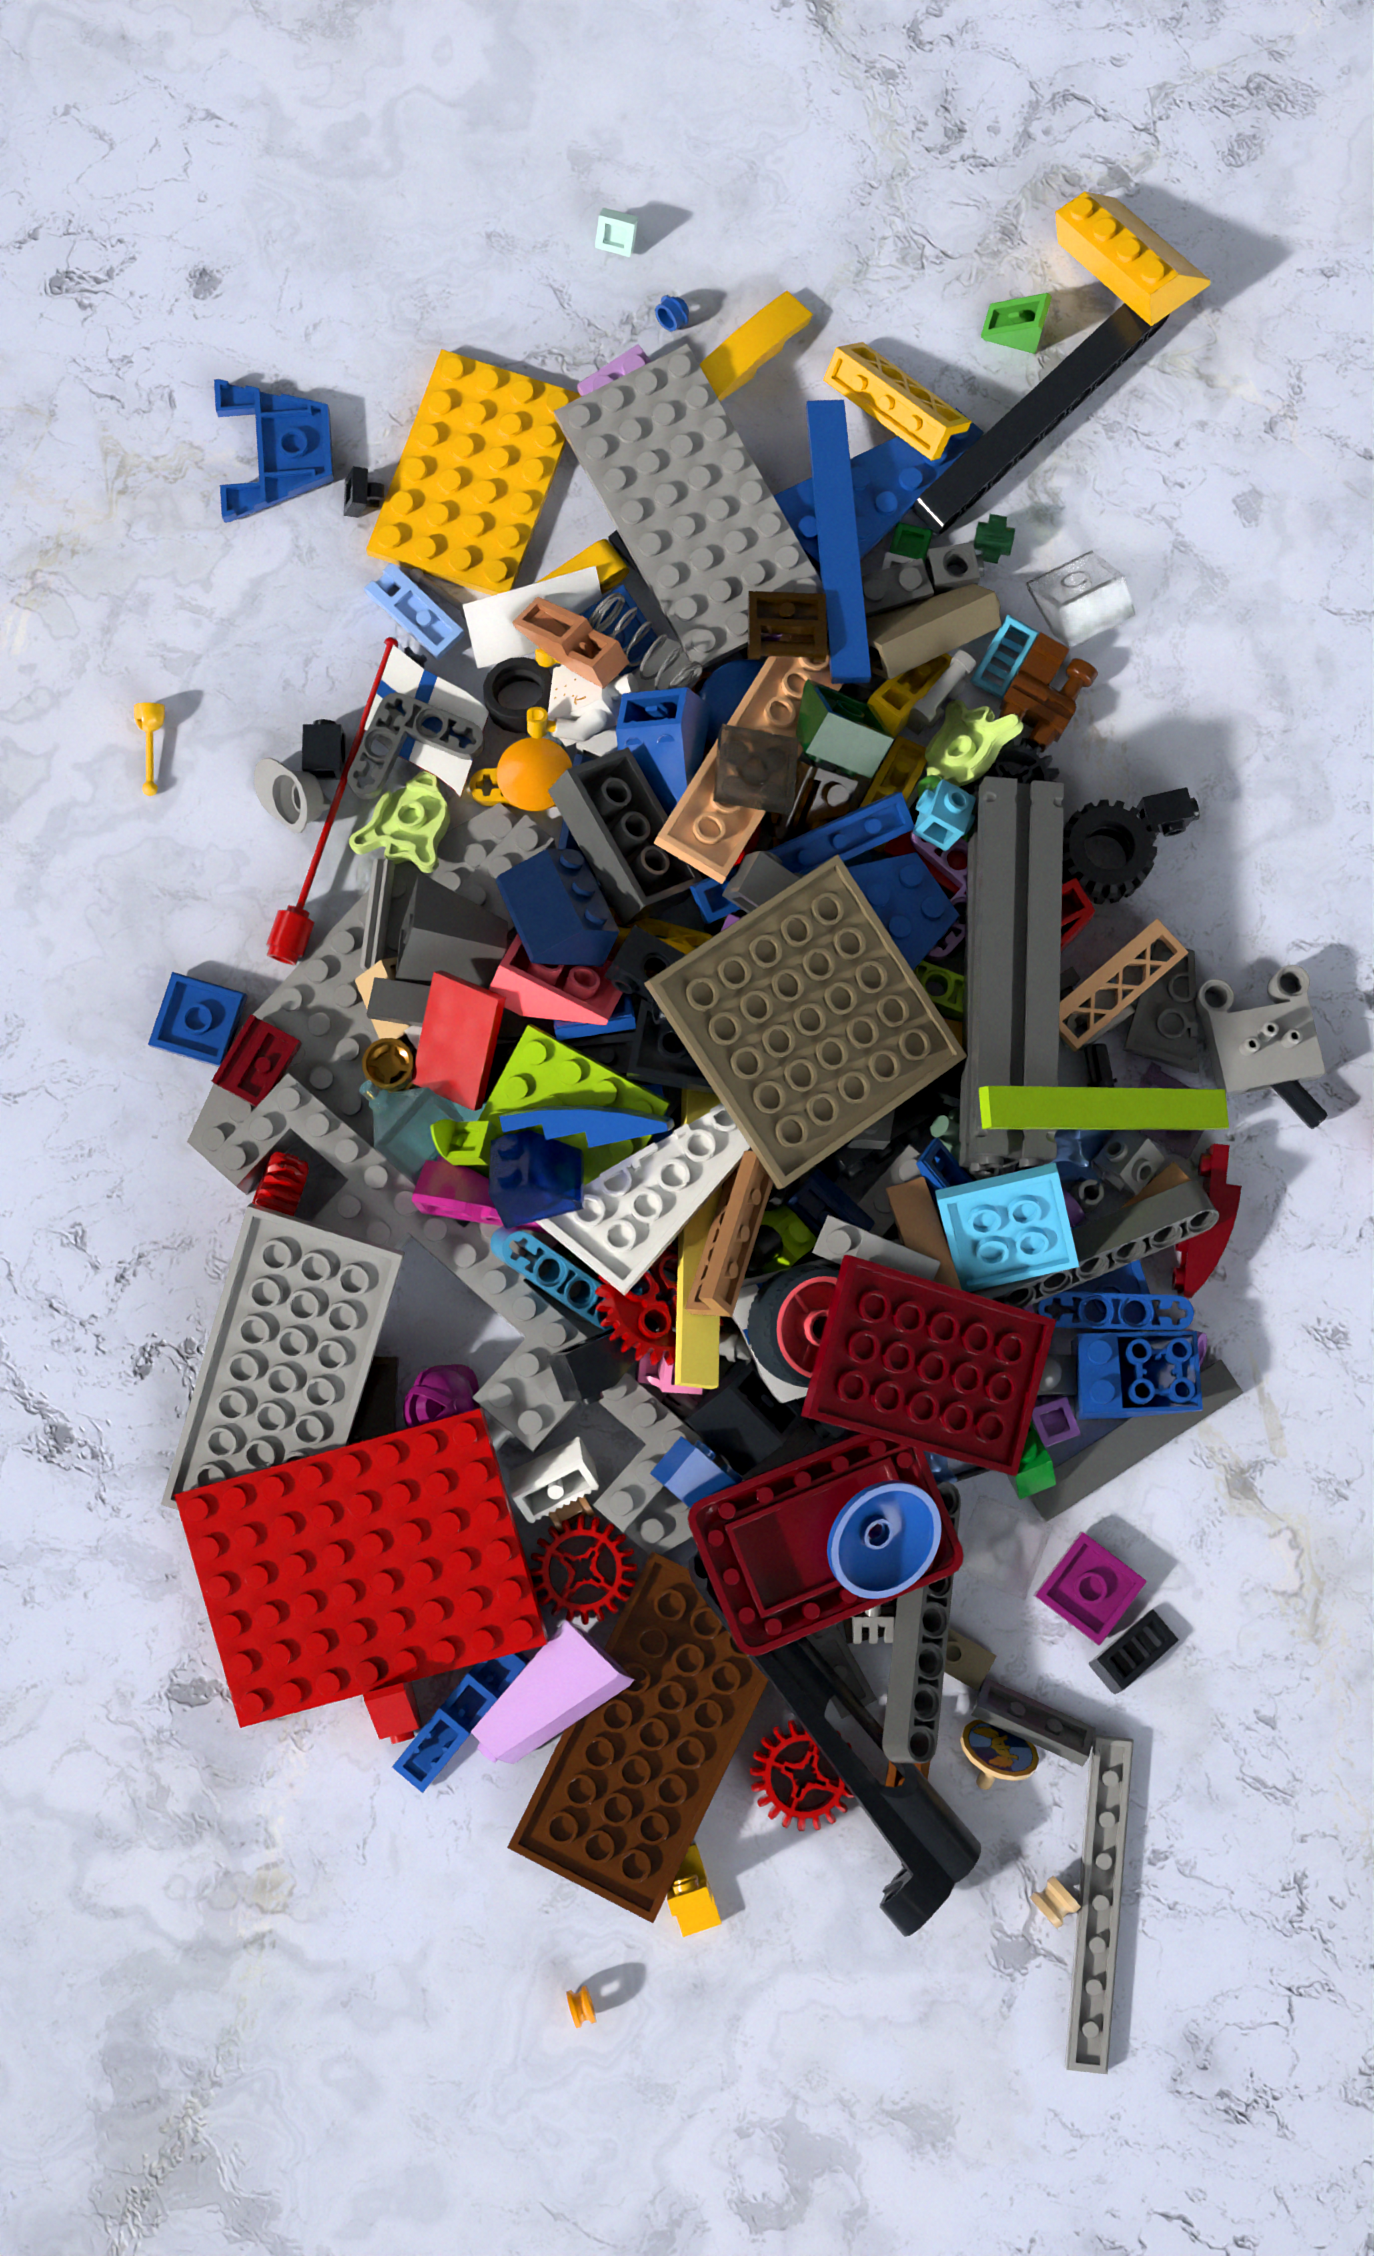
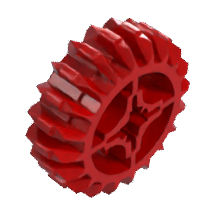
M277 1151L271 1155L252 1203L294 1216L309 1173L308 1163L290 1153L284 1154Z
M581 1515L577 1516L578 1528L572 1529L569 1520L562 1521V1526L565 1532L559 1534L554 1526H550L547 1529L554 1538L551 1543L543 1538L537 1540V1544L545 1548L546 1551L544 1555L531 1553L530 1558L532 1560L541 1561L542 1563L541 1569L532 1568L529 1569L531 1576L541 1575L542 1577L541 1583L533 1585L535 1592L545 1588L548 1593L540 1599L539 1603L541 1606L548 1604L552 1599L557 1603L551 1611L552 1616H558L562 1608L568 1610L566 1620L573 1622L575 1612H581V1622L583 1625H587L589 1623V1612L591 1611L595 1612L599 1622L605 1619L601 1609L605 1605L613 1614L619 1611L617 1605L612 1601L615 1596L621 1601H628L629 1596L620 1589L622 1584L628 1587L635 1586V1580L624 1578L625 1571H636L637 1564L630 1563L625 1565L623 1557L633 1555L634 1550L633 1548H627L622 1552L620 1551L618 1545L627 1539L625 1534L619 1535L615 1540L609 1537L614 1531V1524L609 1523L604 1532L598 1530L600 1518L594 1517L591 1528H586L585 1517ZM586 1535L596 1538L588 1551L581 1556L572 1555L559 1547L566 1540L576 1536ZM606 1545L613 1553L616 1561L617 1572L614 1583L602 1575L597 1567L599 1556ZM593 1551H595L589 1569L594 1572L593 1575L599 1578L601 1582L594 1578L587 1581L586 1577H584L583 1581H577L575 1586L571 1588L572 1583L576 1579L577 1571L572 1567L573 1564L565 1558L567 1557L573 1562L579 1559L582 1563L583 1558L589 1559ZM552 1557L560 1561L569 1573L568 1581L561 1593L556 1590L551 1580L550 1564ZM584 1584H592L607 1593L602 1599L593 1603L579 1604L570 1601L577 1590Z
M793 1719L788 1720L789 1734L784 1735L781 1728L775 1726L773 1732L778 1740L774 1744L765 1736L761 1739V1743L769 1749L767 1754L761 1751H754L753 1757L763 1762V1766L750 1767V1774L762 1776V1781L751 1784V1789L753 1792L766 1791V1794L757 1800V1804L759 1807L766 1806L770 1802L774 1804L767 1814L771 1820L776 1818L780 1811L785 1813L781 1823L783 1827L788 1828L792 1817L798 1818V1831H804L806 1819L812 1818L814 1829L819 1830L821 1829V1822L818 1816L825 1814L831 1824L835 1823L836 1818L831 1809L836 1806L841 1812L846 1813L848 1807L840 1798L842 1795L852 1799L855 1797L838 1774L836 1781L818 1771L817 1763L820 1749L804 1728L803 1731H797L795 1721ZM810 1741L808 1749L806 1748L805 1753L798 1760L792 1761L777 1757L783 1748L794 1742ZM846 1742L847 1745L852 1749V1746L850 1745V1743H849V1742ZM810 1760V1764L813 1766L810 1769L811 1773H815L816 1778L824 1782L806 1779L798 1791L799 1786L796 1783L798 1777L793 1776L792 1770L785 1768V1766L794 1770L796 1768L803 1769ZM771 1768L780 1771L791 1779L792 1785L787 1803L778 1797L772 1787ZM811 1789L831 1792L830 1796L822 1803L809 1808H799V1804L803 1801L805 1794Z

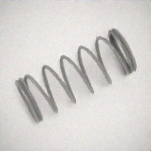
M621 593L611 594L594 610L589 618V623L593 630L601 633L617 618L625 603L624 596ZM618 599V602L613 611L600 624L606 611ZM631 608L618 622L613 633L608 636L614 639L615 635L622 631L635 617L637 608ZM632 613L629 619L622 625L625 619ZM652 621L645 622L635 633L629 645L623 648V651H626L625 655L627 658L630 649L650 630ZM647 626L644 632L638 637L642 630ZM662 634L658 637L642 660L627 665L633 667L641 664V679L649 680L656 677L655 690H660L658 689V681L661 674L682 653V647L675 649L657 673L649 677L643 675V667L646 661L663 646L667 640V634ZM692 661L676 675L667 689L677 688L695 669V672L684 686L691 690L702 673V665L697 661Z

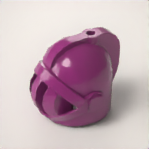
M461 1364L437 1365L423 1369L417 1375L414 1386L405 1397L403 1418L406 1426L409 1428L480 1408V1404L473 1399V1396L479 1391L478 1380L473 1370Z

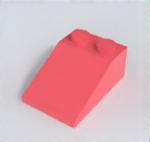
M519 934L516 935L501 961L489 987L490 991L506 997L504 1008L520 1016L607 1025L623 993L612 985L611 980L604 977L612 961L606 959L603 967L531 963Z

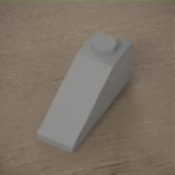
M829 1214L812 1252L841 1265L844 1255H851L933 1281L941 1263L938 1260Z

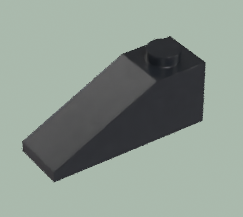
M646 1317L644 1319L646 1327L650 1331L657 1333L658 1324L653 1319ZM614 1327L547 1356L564 1402L580 1401L581 1406H585L603 1399L602 1391L615 1386L634 1363L636 1348L631 1347L623 1353L621 1348L625 1340L620 1337L610 1341L609 1337L615 1331Z

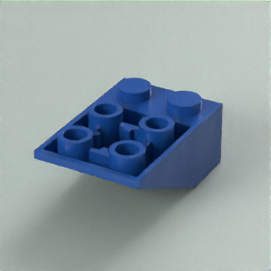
M688 687L622 694L616 726L618 751L629 747L666 815L669 817L702 765L712 707Z
M1197 1331L1077 1334L1071 1341V1355H1075L1078 1393L1074 1395L1075 1420L1121 1419L1203 1410Z

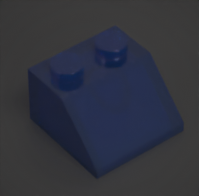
M531 1130L507 1134L491 1140L488 1194L505 1229L584 1209V1154L581 1149L555 1139L546 1140L544 1135Z

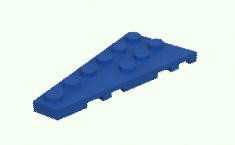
M971 422L968 431L951 435L940 459L931 461L899 436L850 459L860 561L911 510L918 497L983 436L984 432L978 426ZM811 477L773 495L811 564L821 572Z

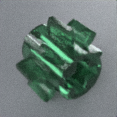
M990 514L987 523L980 521L977 523L973 542L974 548L981 551L983 561L998 564L1000 555L1010 556L1015 528L1007 527L1006 516Z

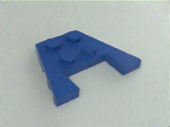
M214 379L215 407L218 417L255 415L259 482L220 485L221 514L224 523L232 522L334 481L330 410L328 404L282 393L281 396L260 392V389L246 385L243 388L230 385L226 380Z
M917 852L846 867L910 968L914 971L957 922L959 918L958 912Z

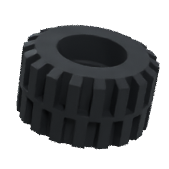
M1108 799L1100 800L1097 806L1090 802L1084 805L1081 812L1077 810L1063 828L1062 880L1067 879L1069 882L1077 878L1087 897L1095 898L1094 904H1103L1106 899H1109L1110 904L1119 902L1123 896L1125 898L1131 896L1154 866L1153 860L1157 855V846H1153L1157 838L1155 831L1148 832L1147 830L1150 825L1147 817L1145 816L1140 820L1137 817L1140 810L1132 806L1130 811L1123 808L1125 802L1119 800L1115 802L1114 806H1109ZM1097 835H1105L1115 839L1125 852V865L1111 870L1096 866L1086 854L1084 845L1086 839Z

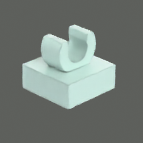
M602 208L599 214L595 248L630 257L634 250L638 217Z

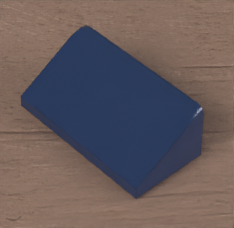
M816 1169L785 1202L818 1235L821 1233L828 1214L867 1231H870L875 1224L874 1220L820 1169Z

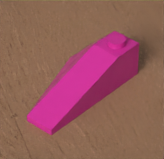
M437 1156L436 1162L425 1160L412 1196V1202L421 1213L496 1226L512 1225L521 1230L549 1234L531 1218V1214L543 1208L538 1204L465 1166L452 1165L442 1156Z

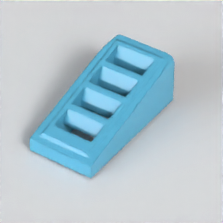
M1007 614L1002 627L999 628L970 682L1003 700L1040 632ZM1007 630L1026 640L1025 646L1022 647L1004 637ZM999 644L1019 654L1017 660L997 650ZM991 658L999 659L1011 666L1012 669L1009 673L989 663ZM985 669L1004 679L1003 685L999 686L983 677L982 674Z

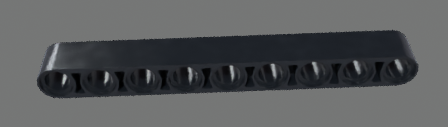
M1124 303L935 480L915 501L911 508L912 511L938 536L947 531L1165 324L1170 314L1153 326H1150Z

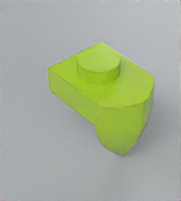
M441 1119L430 1125L434 1145L441 1156L452 1165H488L498 1130L490 1121L456 1122L451 1119Z

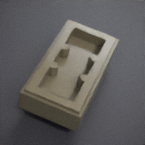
M949 1628L944 1672L978 1691L997 1656Z

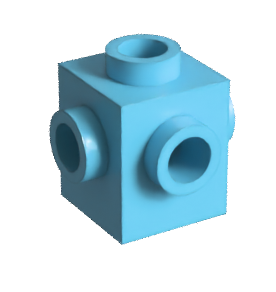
M942 779L932 791L926 789L919 798L916 805L919 815L913 834L946 852L961 836L966 835L975 819L971 812L976 797Z

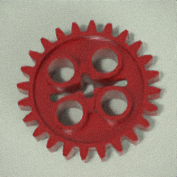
M672 1242L649 1267L651 1274L646 1271L636 1282L641 1287V1296L633 1294L630 1290L624 1296L600 1275L598 1278L605 1284L600 1285L595 1290L596 1295L605 1298L596 1306V1310L608 1313V1316L600 1323L601 1326L613 1325L615 1329L609 1337L610 1341L621 1337L625 1340L621 1348L623 1353L634 1347L636 1348L635 1360L639 1361L648 1353L650 1354L651 1365L654 1366L661 1360L663 1355L668 1366L674 1364L676 1358V1332L671 1329V1325L676 1328L677 1282L667 1279L663 1272L664 1267L670 1268L677 1276L678 1245L676 1247L672 1246ZM656 1297H657L658 1299H661V1298L664 1297V1299L666 1300V1302H665V1301H659V1302H658V1301L656 1300ZM646 1317L653 1319L658 1324V1333L652 1332L646 1327L644 1322ZM720 1319V1326H722L724 1322L722 1319Z

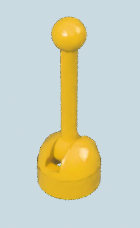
M137 703L134 705V719L136 725L146 732V782L143 784L142 790L145 795L153 796L158 790L154 782L153 732L160 729L164 723L165 706L159 703Z

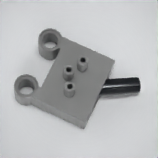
M1298 965L1282 967L1269 980L1267 985V994L1270 1000L1275 1003L1274 1005L1232 1013L1227 1012L1234 1001L1232 987L1221 979L1207 981L1196 992L1195 1012L1201 1018L1217 1089H1225L1226 1097L1274 1089L1308 1128L1314 1129L1320 1125L1328 1116L1327 1112L1300 1084L1318 1080L1326 1074L1307 994L1310 986L1308 973ZM1280 979H1291L1295 983L1296 993L1285 992L1280 985ZM1206 992L1216 993L1220 997V1008H1213L1206 1003Z

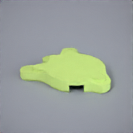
M951 701L946 706L944 724L934 735L925 751L924 756L928 761V767H926L927 776H940L958 787L977 780L995 762L1003 745L1022 732L1024 727L1022 721L1014 714L993 721L995 715L990 707L982 706L969 710L963 701Z
M422 771L413 779L405 782L406 787L392 794L388 790L381 796L375 806L371 821L365 827L353 833L349 838V844L356 854L362 855L384 846L386 847L384 852L385 858L393 861L394 864L412 861L422 872L431 873L436 871L439 867L437 847L448 829L450 812L440 792L438 777Z

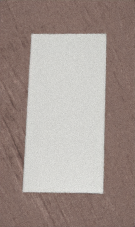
M596 566L462 604L477 669L505 661L509 658H516L535 652V649H540L517 630L512 623L537 597L576 614H580L600 600L602 593Z

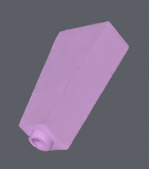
M565 1620L549 1639L548 1644L541 1648L471 1730V1733L480 1742L477 1746L479 1751L490 1761L496 1763L497 1760L515 1764L629 1687L634 1679L582 1627Z

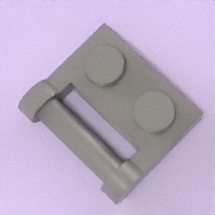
M959 650L951 659L949 667L928 693L911 708L906 727L915 734L919 735L926 726L932 729L944 713V710L941 709L948 698L955 701L965 689L968 683L964 680L965 675L969 674L976 666V661L968 653Z

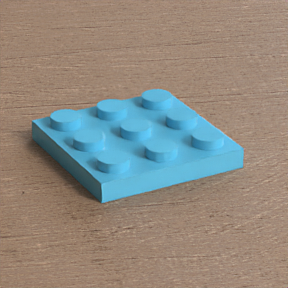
M1056 1163L935 1191L952 1261L963 1291H976L1079 1267Z

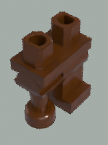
M1040 632L1027 658L1006 692L999 707L1001 711L998 717L1000 719L1014 714L1024 724L1033 728L1034 730L1028 738V744L1032 748L1040 744L1042 747L1040 753H1043L1053 741H1059L1076 711L1075 701L1081 688L1090 687L1098 676L1094 666L1082 659L1074 658L1066 668L1068 680L1061 690L1058 691L1051 687L1050 684L1070 649Z

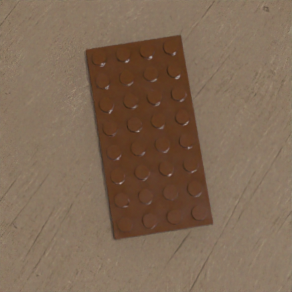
M651 1551L604 1648L634 1681L629 1687L564 1730L507 1847L651 1923H654L769 1681L749 1656L738 1648L731 1634L697 1591L696 1585L691 1581L689 1569Z

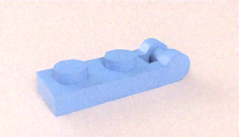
M389 563L382 570L383 576L376 582L371 581L364 587L365 593L439 661L465 636L464 630L393 563ZM393 586L398 587L400 590L391 598L387 592Z

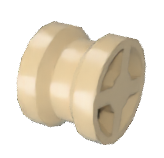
M1054 1876L1047 1880V1887L1042 1892H1034L1029 1897L1056 1929L1063 1925V1918L1069 1912L1076 1913L1081 1908L1078 1902Z

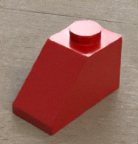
M404 1681L396 1685L393 1684L363 1693L366 1707L379 1740L390 1737L391 1744L415 1738L413 1730L419 1729L423 1725L412 1681Z

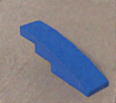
M597 1105L544 1106L511 1111L499 1116L503 1132L542 1124L546 1140L585 1132L589 1148L666 1132L674 1127L673 1118L634 1109Z
M518 1652L475 1664L398 1758L392 1768L423 1793L470 1736L471 1730L529 1663L530 1659L523 1653Z

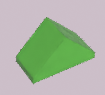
M1044 293L991 303L981 338L988 342L1035 354L1052 296Z

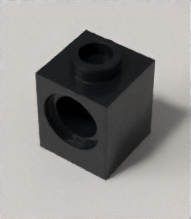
M327 719L315 720L313 724H303L302 771L312 773L318 780H340L345 766L346 735L342 725Z

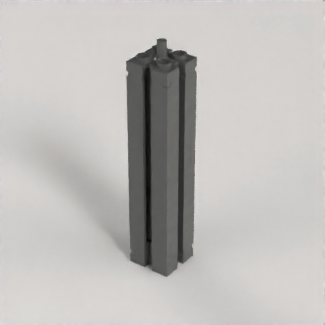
M986 776L979 786V792L975 791L973 794L976 800L971 814L975 816V819L968 831L962 1022V1049L967 1057L961 1061L959 1130L961 1150L959 1151L958 1167L970 1168V1173L977 1175L994 1174V1169L998 1168V1176L1043 1166L1044 1164H1049L1057 1157V1142L1054 1139L1057 1129H982L979 1088L984 1086L1058 1087L1064 811L1061 802L1064 798V783L1033 780L1030 784L1017 783V779Z

